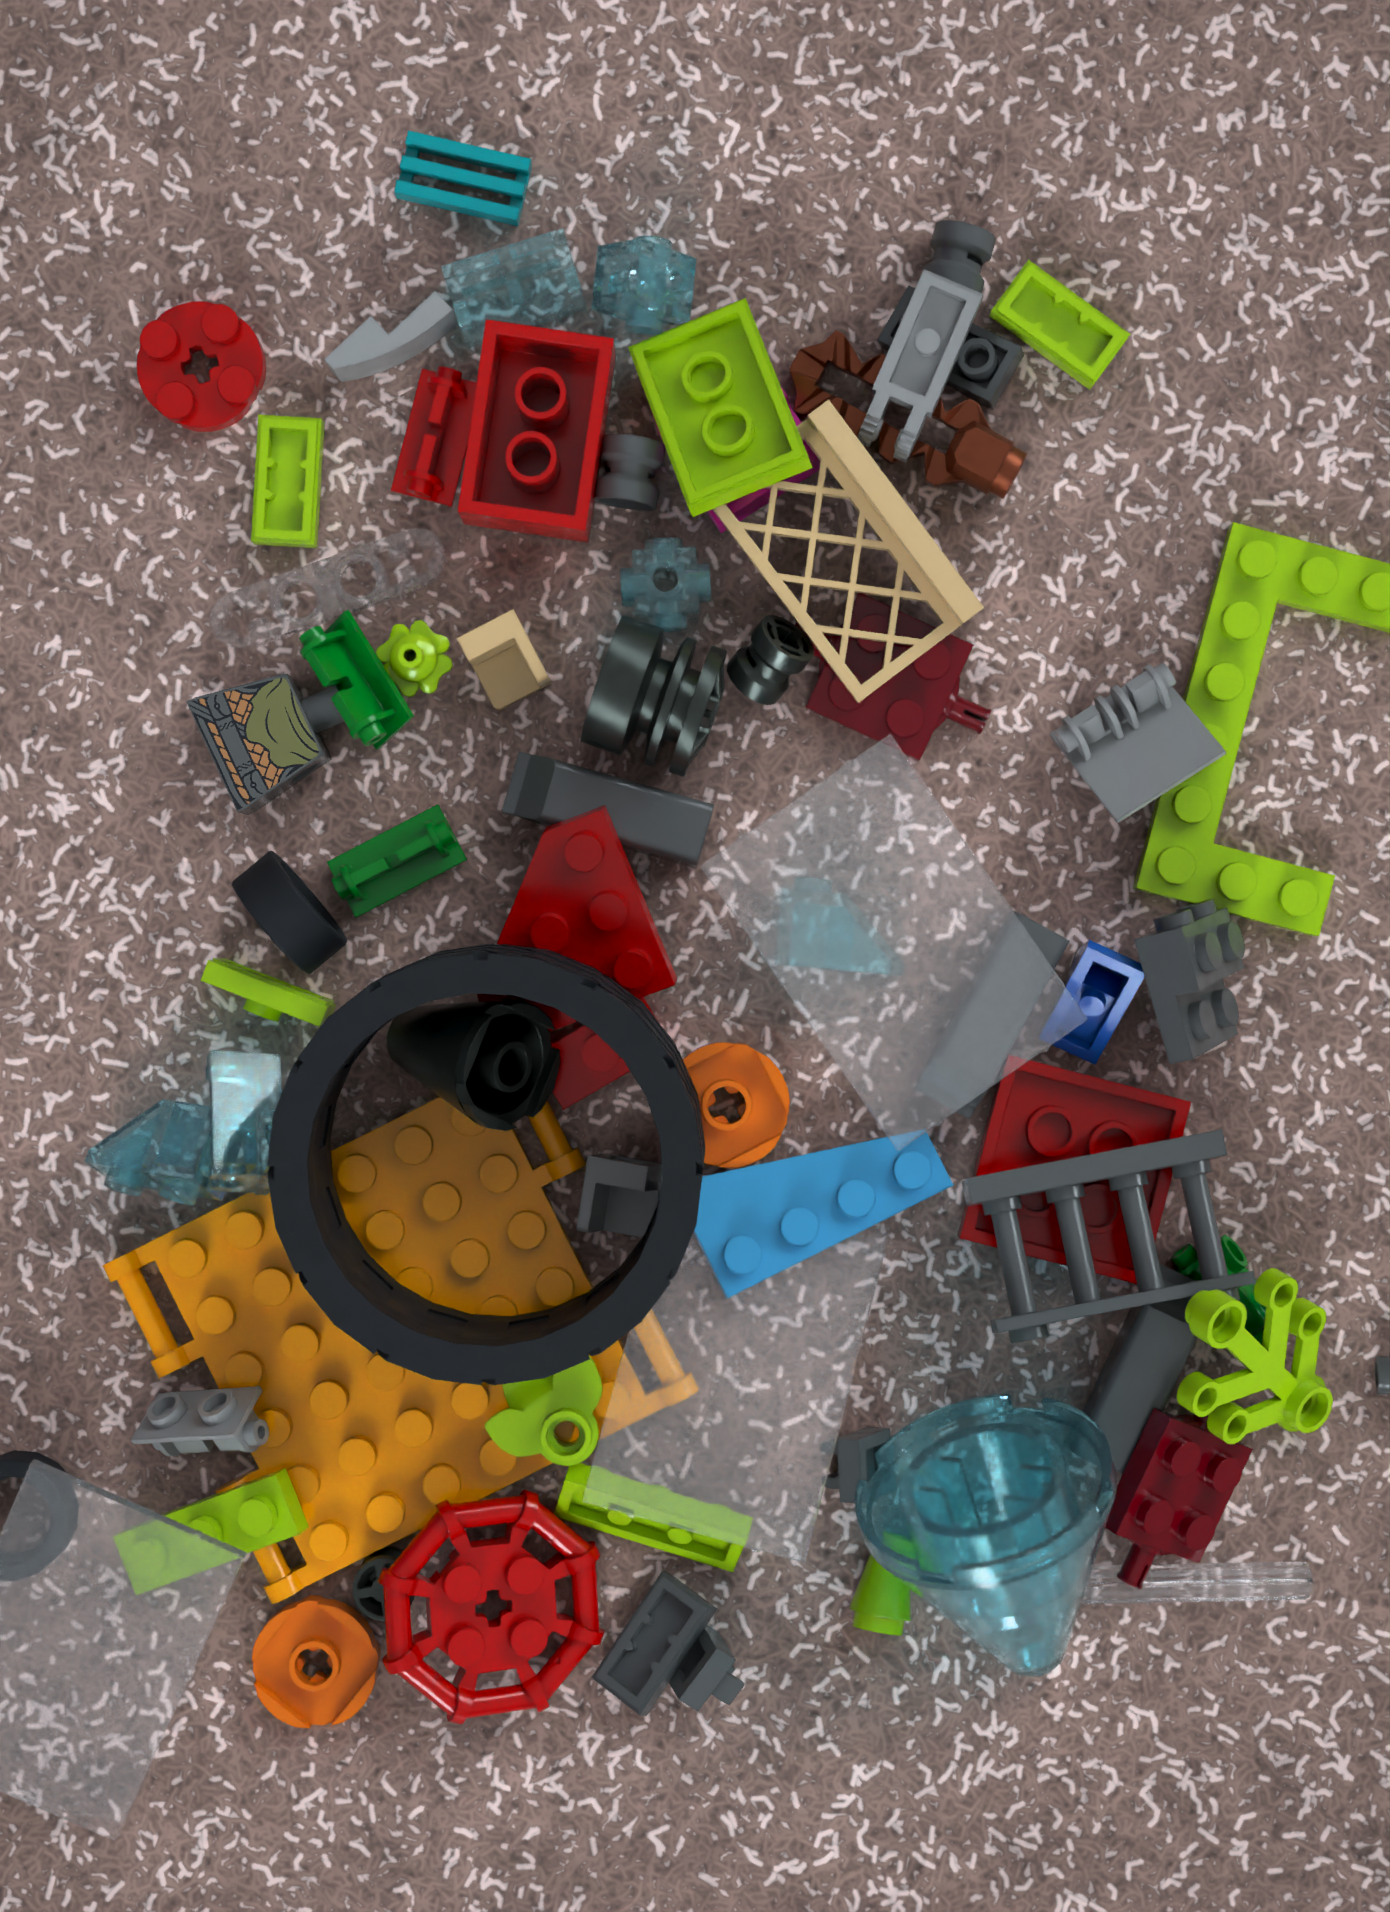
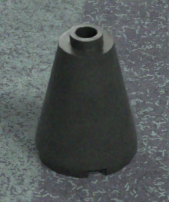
M517 1000L420 1005L396 1016L391 1022L387 1033V1050L395 1064L480 1126L508 1131L517 1128L512 1124L525 1115L534 1117L541 1111L555 1087L560 1067V1049L552 1047L548 1030H555L552 1020L537 1006Z

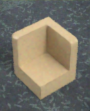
M514 609L457 638L493 707L497 710H502L552 684Z

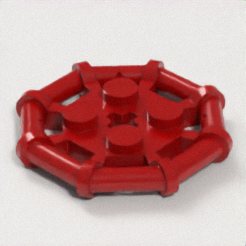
M522 1490L519 1496L449 1504L446 1499L435 1505L436 1513L389 1568H382L378 1583L383 1585L387 1644V1654L383 1657L382 1662L389 1674H398L447 1714L448 1722L462 1725L466 1718L534 1708L540 1713L550 1707L548 1700L593 1645H601L605 1631L599 1627L596 1561L600 1558V1551L594 1541H585L541 1504L538 1494L535 1492ZM507 1523L504 1537L469 1541L464 1529ZM532 1529L559 1553L543 1563L528 1552L522 1544L528 1532ZM448 1538L455 1547L448 1556L450 1561L440 1573L436 1570L430 1578L418 1574ZM568 1575L572 1577L574 1617L556 1612L555 1581ZM497 1590L500 1599L507 1600L506 1608L499 1612L498 1617L487 1620L484 1614L475 1613L476 1604L486 1602L487 1591ZM410 1596L426 1597L427 1629L412 1635ZM552 1632L567 1637L536 1675L528 1663L530 1658L536 1657L543 1652L548 1642V1636ZM437 1647L448 1655L453 1663L460 1666L454 1677L453 1684L423 1661V1658ZM514 1669L515 1675L521 1683L475 1690L478 1674Z

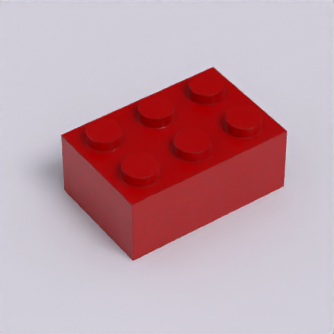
M486 319L457 511L465 525L589 543L596 481L599 476L602 441L605 435L616 362L614 338Z

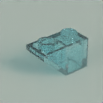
M162 1099L90 1148L84 1162L106 1177L104 1181L106 1187L126 1195L140 1196L143 1188L157 1190L158 1194L162 1197L181 1204L194 1205L197 1197L223 1201L246 1130L218 1107Z

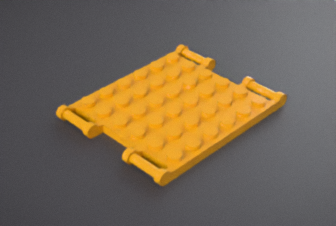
M441 1097L331 1151L333 1181L346 1220L367 1253L401 1285L432 1303L469 1314L516 1316L552 1309L594 1288L543 1187L586 1165V1162L578 1147L571 1148L548 1100L543 1109L534 1117L528 1116L550 1160L536 1168L533 1167L515 1129L503 1131L480 1126ZM268 1183L102 1265L110 1282L117 1280L155 1356L150 1362L158 1378L164 1377L203 1356L219 1389L260 1386L263 1390L253 1410L259 1419L267 1422L269 1437L264 1445H260L256 1451L251 1452L258 1467L223 1484L215 1492H224L243 1483L286 1468L309 1528L293 1537L305 1563L291 1570L277 1543L253 1551L268 1581L263 1585V1588L271 1604L285 1600L304 1587L422 1529L436 1513L435 1505L446 1499L449 1504L478 1501L552 1464L542 1454L523 1457L511 1455L500 1449L485 1429V1423L499 1411L509 1408L502 1384L491 1385L482 1382V1385L428 1378L386 1361L377 1351L373 1354L335 1326L303 1287L299 1273L295 1274L275 1228ZM153 1261L156 1262L194 1338L178 1346L140 1270L141 1267ZM652 1308L642 1322L634 1327V1330L661 1385L647 1392L645 1391L620 1339L602 1353L590 1356L599 1371L603 1388L598 1405L593 1411L599 1428L598 1440L664 1407L679 1403L699 1390L691 1372H683ZM563 1421L555 1427L556 1436L563 1442H573L579 1436L578 1427L570 1421Z

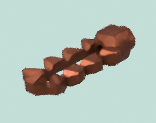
M837 330L823 343L800 349L789 368L797 391L794 405L795 414L807 417L808 414L829 399L856 437H858L867 413L848 404L843 399L823 391L817 384H820L829 363L836 369L858 378L873 388L886 355L880 353L862 364L845 335ZM940 397L931 418L944 423L947 427L956 431L947 452L944 454L930 445L917 440L909 459L925 455V483L934 488L962 482L987 495L990 492L1004 499L1028 453L1014 446V442L990 429L979 403L967 399L945 412ZM884 422L879 434V456L893 465L902 462L893 457L895 452L894 444L900 431Z

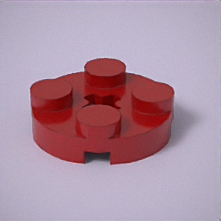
M204 301L183 303L168 309L157 320L149 322L142 329L136 364L138 380L149 403L170 422L196 432H212L237 423L249 412L251 404L257 399L259 390H262L266 379V359L262 345L252 328L229 306ZM198 351H203L207 358L217 357L218 366L209 370L210 380L205 383H200L194 374H185V365L193 361L192 354Z

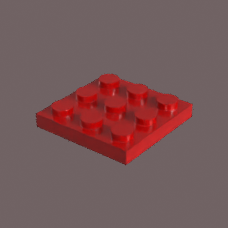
M1007 1054L1000 1068L972 1177L1183 1137L1191 1102ZM1171 1168L1146 1172L1149 1184L1143 1185L1154 1241H1156L1173 1175ZM1108 1180L1083 1184L1086 1196L1080 1197V1203L1095 1273L1137 1284L1118 1192L1110 1191ZM1045 1192L1020 1196L1022 1209H1017L1016 1211L1026 1256L1067 1266L1054 1203H1047ZM965 1204L957 1236L960 1239L998 1248L991 1215L984 1216L982 1204L968 1207Z

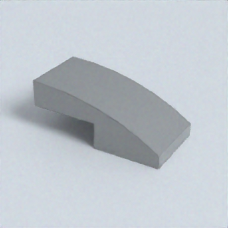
M434 291L389 334L370 316L324 360L340 382L361 379L386 371L420 354L458 325L453 309Z

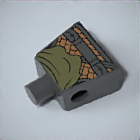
M282 674L186 701L237 812L249 815L258 811L332 759L320 733L345 722L331 700V697L336 692L341 691L337 684L304 698L296 680L288 674Z

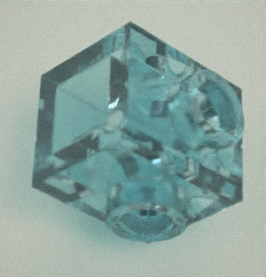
M638 236L633 240L600 245L597 249L591 309L626 321L625 329L627 331L643 335H658L663 333V326L687 323L690 321L697 259L672 250V242L670 240L657 236Z
M654 538L644 541V550H632L633 568H620L622 607L635 606V617L637 620L664 628V632L686 630L687 621H699V603L711 602L710 565L697 564L696 547H683V540L680 538ZM660 572H674L678 578V583L673 590L663 592L654 586V576Z

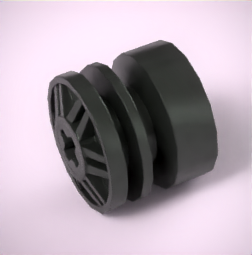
M622 615L610 642L592 694L581 734V742L621 755L629 745L635 731L648 734L644 764L655 766L666 740L676 744L669 772L684 777L689 764L701 749L705 747L725 689L724 661L727 650L712 645L702 671L690 668L697 643L696 639L687 637L671 662L661 658L664 628Z

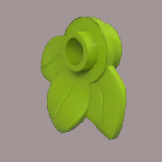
M591 1357L590 1360L547 1378L502 1384L509 1408L499 1411L485 1423L486 1431L500 1449L517 1457L542 1454L550 1462L562 1466L579 1464L592 1454L599 1437L598 1423L593 1415V1411L598 1405L603 1388L601 1376ZM563 1421H570L578 1427L579 1436L573 1442H563L556 1436L555 1427Z

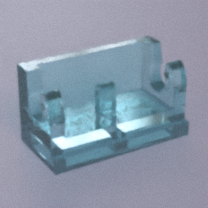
M563 228L441 266L467 348L482 344L486 319L536 327L587 311L582 288Z
M211 1050L207 1055L206 1079L209 1080L211 1127L209 1189L221 1192L255 1193V1195H268L270 1190L268 1184L269 1166L267 1165L272 1118L282 1094L280 1054Z

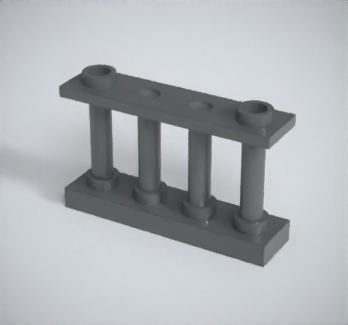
M1222 1129L985 1174L963 1180L962 1186L967 1207L982 1204L984 1216L991 1215L1012 1315L990 1320L992 1333L1008 1331L1011 1343L1039 1339L1049 1336L1048 1323L1194 1296L1202 1290L1218 1289L1240 1300L1238 1287L1256 1284L1254 1272L1246 1271L1228 1274L1206 1173L1212 1172L1210 1160L1228 1155ZM1171 1168L1173 1178L1181 1180L1202 1280L1164 1287L1143 1185L1149 1184L1146 1172ZM1108 1180L1110 1191L1118 1192L1139 1292L1101 1299L1080 1197L1086 1196L1083 1184ZM1045 1192L1047 1203H1054L1075 1304L1037 1311L1016 1210L1022 1209L1020 1196Z

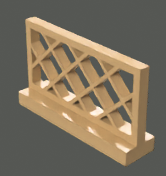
M828 399L808 414L807 419L797 426L802 441H806L820 460L817 486L780 481L765 487L771 489L766 525L739 522L726 504L712 510L856 702L859 703L984 607ZM826 469L841 489L824 487ZM778 490L816 495L811 531L773 526ZM823 496L850 500L859 512L855 537L818 532ZM865 522L880 541L863 539ZM747 532L764 534L762 552ZM771 535L809 540L804 577L776 572L768 561ZM816 541L854 546L849 583L811 578ZM861 547L889 552L897 563L893 589L856 584ZM903 574L907 576L918 592L901 590ZM785 583L803 585L801 602L797 600ZM810 586L848 591L842 628L815 624L806 612ZM855 592L892 597L887 634L850 629ZM900 599L926 602L942 624L922 639L896 636L895 630ZM824 634L841 636L839 654ZM849 637L886 642L882 669L862 685L845 664ZM893 644L912 646L891 662Z

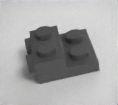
M1214 899L1187 905L1176 909L1177 912L1153 919L1156 930L1134 939L1169 1064L1195 1059L1238 1034L1236 1028L1239 1019L1237 1002L1231 990L1225 988L1223 979L1244 968L1242 958L1245 953V944L1239 926L1230 920L1227 907L1217 910Z

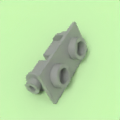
M260 1386L158 1393L155 1400L148 1407L147 1413L131 1441L133 1444L152 1443L156 1450L161 1451L168 1457L178 1456L182 1453L210 1452L214 1444H216L220 1451L241 1450L242 1452H254L260 1445H264L269 1437L267 1422L259 1419L253 1410L263 1390Z

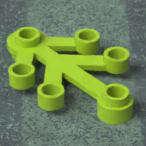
M1276 1268L1264 1271L1254 1286L1255 1300L1266 1307L1262 1345L1244 1328L1247 1319V1311L1244 1304L1221 1290L1214 1289L1197 1292L1189 1300L1185 1309V1320L1189 1324L1190 1331L1194 1336L1213 1348H1226L1246 1367L1240 1371L1213 1380L1202 1372H1192L1182 1380L1177 1390L1178 1403L1198 1417L1209 1415L1207 1419L1209 1432L1227 1444H1236L1246 1434L1276 1423L1290 1432L1311 1433L1324 1424L1332 1409V1393L1326 1388L1323 1379L1315 1374L1319 1338L1326 1323V1312L1323 1308L1306 1298L1296 1299L1298 1294L1297 1281ZM1289 1333L1296 1337L1291 1373L1285 1369ZM1265 1389H1269L1274 1394V1397L1245 1409L1233 1402Z

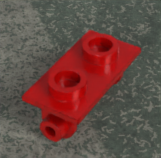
M438 366L437 372L422 368L391 492L450 507L453 506L466 456L476 382L461 379L462 373L460 371L444 366Z

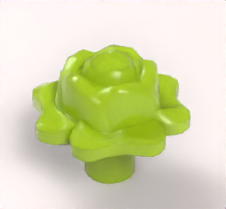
M422 620L415 621L411 625L410 630L404 624H395L392 627L389 639L376 650V655L381 662L385 663L383 666L392 681L406 697L415 696L419 688L428 694L435 693L440 678L451 671L453 667L452 660L447 655H444L450 647L448 638L435 634L428 627L427 623Z

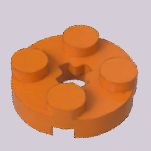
M714 1042L689 1053L683 1058V1061L698 1094L705 1140L704 1163L733 1169L750 1165L766 1156L780 1139L782 1131L787 1124L789 1113V1091L780 1070L766 1055L742 1043ZM725 1087L729 1094L740 1091L744 1096L745 1102L737 1107L740 1116L737 1120L728 1122L724 1115L713 1117L710 1114L708 1107L716 1102L713 1092L718 1088Z
M310 1595L300 1601L282 1607L267 1621L258 1635L252 1651L253 1672L256 1679L254 1686L261 1703L280 1721L297 1728L310 1729L311 1725L323 1726L332 1723L331 1726L350 1719L366 1703L378 1677L381 1650L369 1623L351 1606L341 1601L325 1599L318 1595ZM305 1649L313 1652L318 1649L324 1650L329 1655L327 1663L332 1668V1672L326 1675L321 1671H317L312 1677L306 1675L302 1671L306 1660L300 1653Z

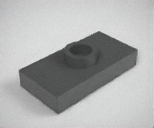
M662 1571L591 1678L638 1715L647 1716L717 1611V1608L666 1571Z

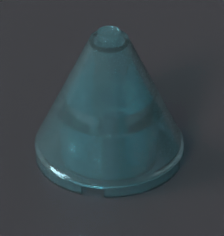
M1000 1394L977 1397L945 1406L915 1420L893 1435L874 1454L879 1468L870 1479L868 1485L866 1480H859L855 1494V1513L869 1552L883 1568L1010 1671L1022 1676H1041L1056 1668L1066 1654L1114 1503L1117 1489V1474L1106 1436L1099 1425L1087 1414L1067 1403L1044 1397L1042 1400L1044 1410L1013 1408L1010 1395Z

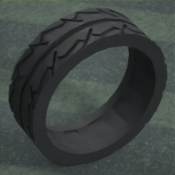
M485 944L439 951L397 969L372 982L324 1021L294 1063L272 1118L267 1165L269 1166L268 1184L275 1228L295 1274L299 1273L303 1287L335 1326L373 1354L377 1351L386 1361L428 1378L482 1385V1382L500 1385L547 1378L590 1360L589 1355L593 1356L602 1353L642 1322L671 1282L669 1280L676 1276L696 1227L705 1157V1140L698 1094L674 1041L642 1001L606 974L603 975L599 970L551 950L507 944ZM475 993L514 995L554 1007L592 1029L624 1060L646 1095L660 1138L663 1180L659 1202L644 1236L625 1261L589 1292L552 1309L516 1316L478 1315L462 1312L432 1303L398 1283L367 1253L346 1220L333 1181L330 1145L337 1099L352 1064L373 1036L396 1016L428 1001Z

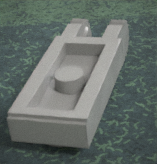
M925 269L923 270L873 385L872 394L875 395L857 437L863 445L870 447L872 442L878 438L889 402H894L912 410L905 427L898 434L893 454L894 458L907 463L926 417L931 418L983 300L982 293Z

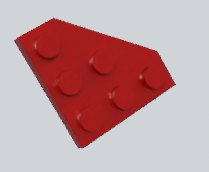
M600 806L546 827L497 944L548 949L589 965L599 970L603 975L606 974L638 999L674 986L677 981L676 974L606 806ZM476 994L479 1002L517 1000L537 1006L552 1020L555 1030L577 1022V1020L554 1007L514 995Z

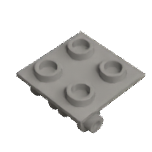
M1163 662L1154 667L1150 664L1142 667L1143 673L1127 682L1121 688L1118 685H1114L1110 688L1111 694L1106 698H1103L1101 695L1094 698L1095 705H1091L1073 718L1069 716L1062 719L1063 725L1049 733L1056 745L1117 823L1226 755L1223 747L1172 687L1176 684V680Z

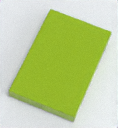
M746 298L628 347L692 517L813 468Z

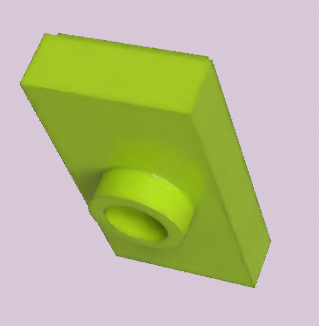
M1029 259L989 314L990 318L1089 390L1131 335Z
M258 414L251 542L255 545L318 547L325 422L322 418Z
M226 958L208 960L200 980L246 998L243 1006L244 1010L279 1022L282 1013L321 1027L324 1021L333 1014L336 1007L332 999Z

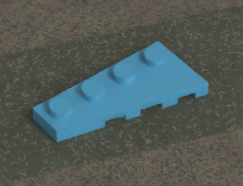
M921 1129L702 1176L697 1224L693 1233L727 1299L953 1186V1183L926 1130Z

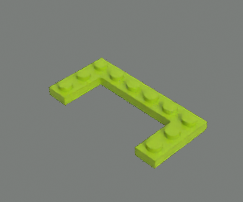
M1233 522L1228 526L1183 700L1223 747L1226 755L1156 799L1133 889L1189 904L1214 899L1217 910L1227 907L1228 913L1231 915L1316 937L1321 932L1335 875L1214 844V839L1277 603L1390 633V563Z

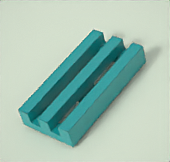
M408 130L405 141L407 147L400 163L401 173L399 180H396L394 189L397 199L519 226L532 170L530 158ZM421 152L516 174V178L513 181L418 158ZM414 175L511 196L510 204H500L414 184Z

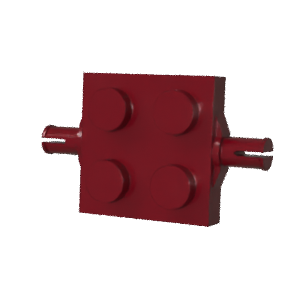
M858 593L853 604L850 629L887 634L891 606L863 593ZM898 610L896 636L922 639L936 629V627ZM796 622L795 625H796L801 631H803V630L801 629V627L798 625V623ZM824 634L839 654L841 636ZM951 634L859 703L856 702L811 642L814 648V656L821 660L819 662L818 681L805 708L917 761L921 759L933 731L946 718L981 734L986 723L964 714V711L985 721L990 716L991 709H986L957 695L959 692L960 674L974 645ZM848 638L845 664L861 685L882 669L886 642ZM893 644L891 662L912 646Z
M1154 1408L1099 1523L1114 1534L1127 1538L1133 1543L1120 1572L1116 1575L1117 1578L1130 1586L1142 1589V1584L1156 1555L1174 1554L1200 1563L1208 1544L1214 1536L1215 1529L1234 1488L1241 1479L1242 1471L1253 1449L1241 1442L1227 1444L1210 1433L1207 1428L1209 1415L1205 1417H1198L1195 1414L1174 1416Z

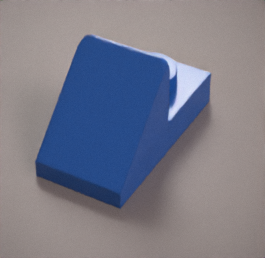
M1088 940L1076 951L1068 977L1044 1020L1038 1039L1096 1065L1145 977L1141 963Z

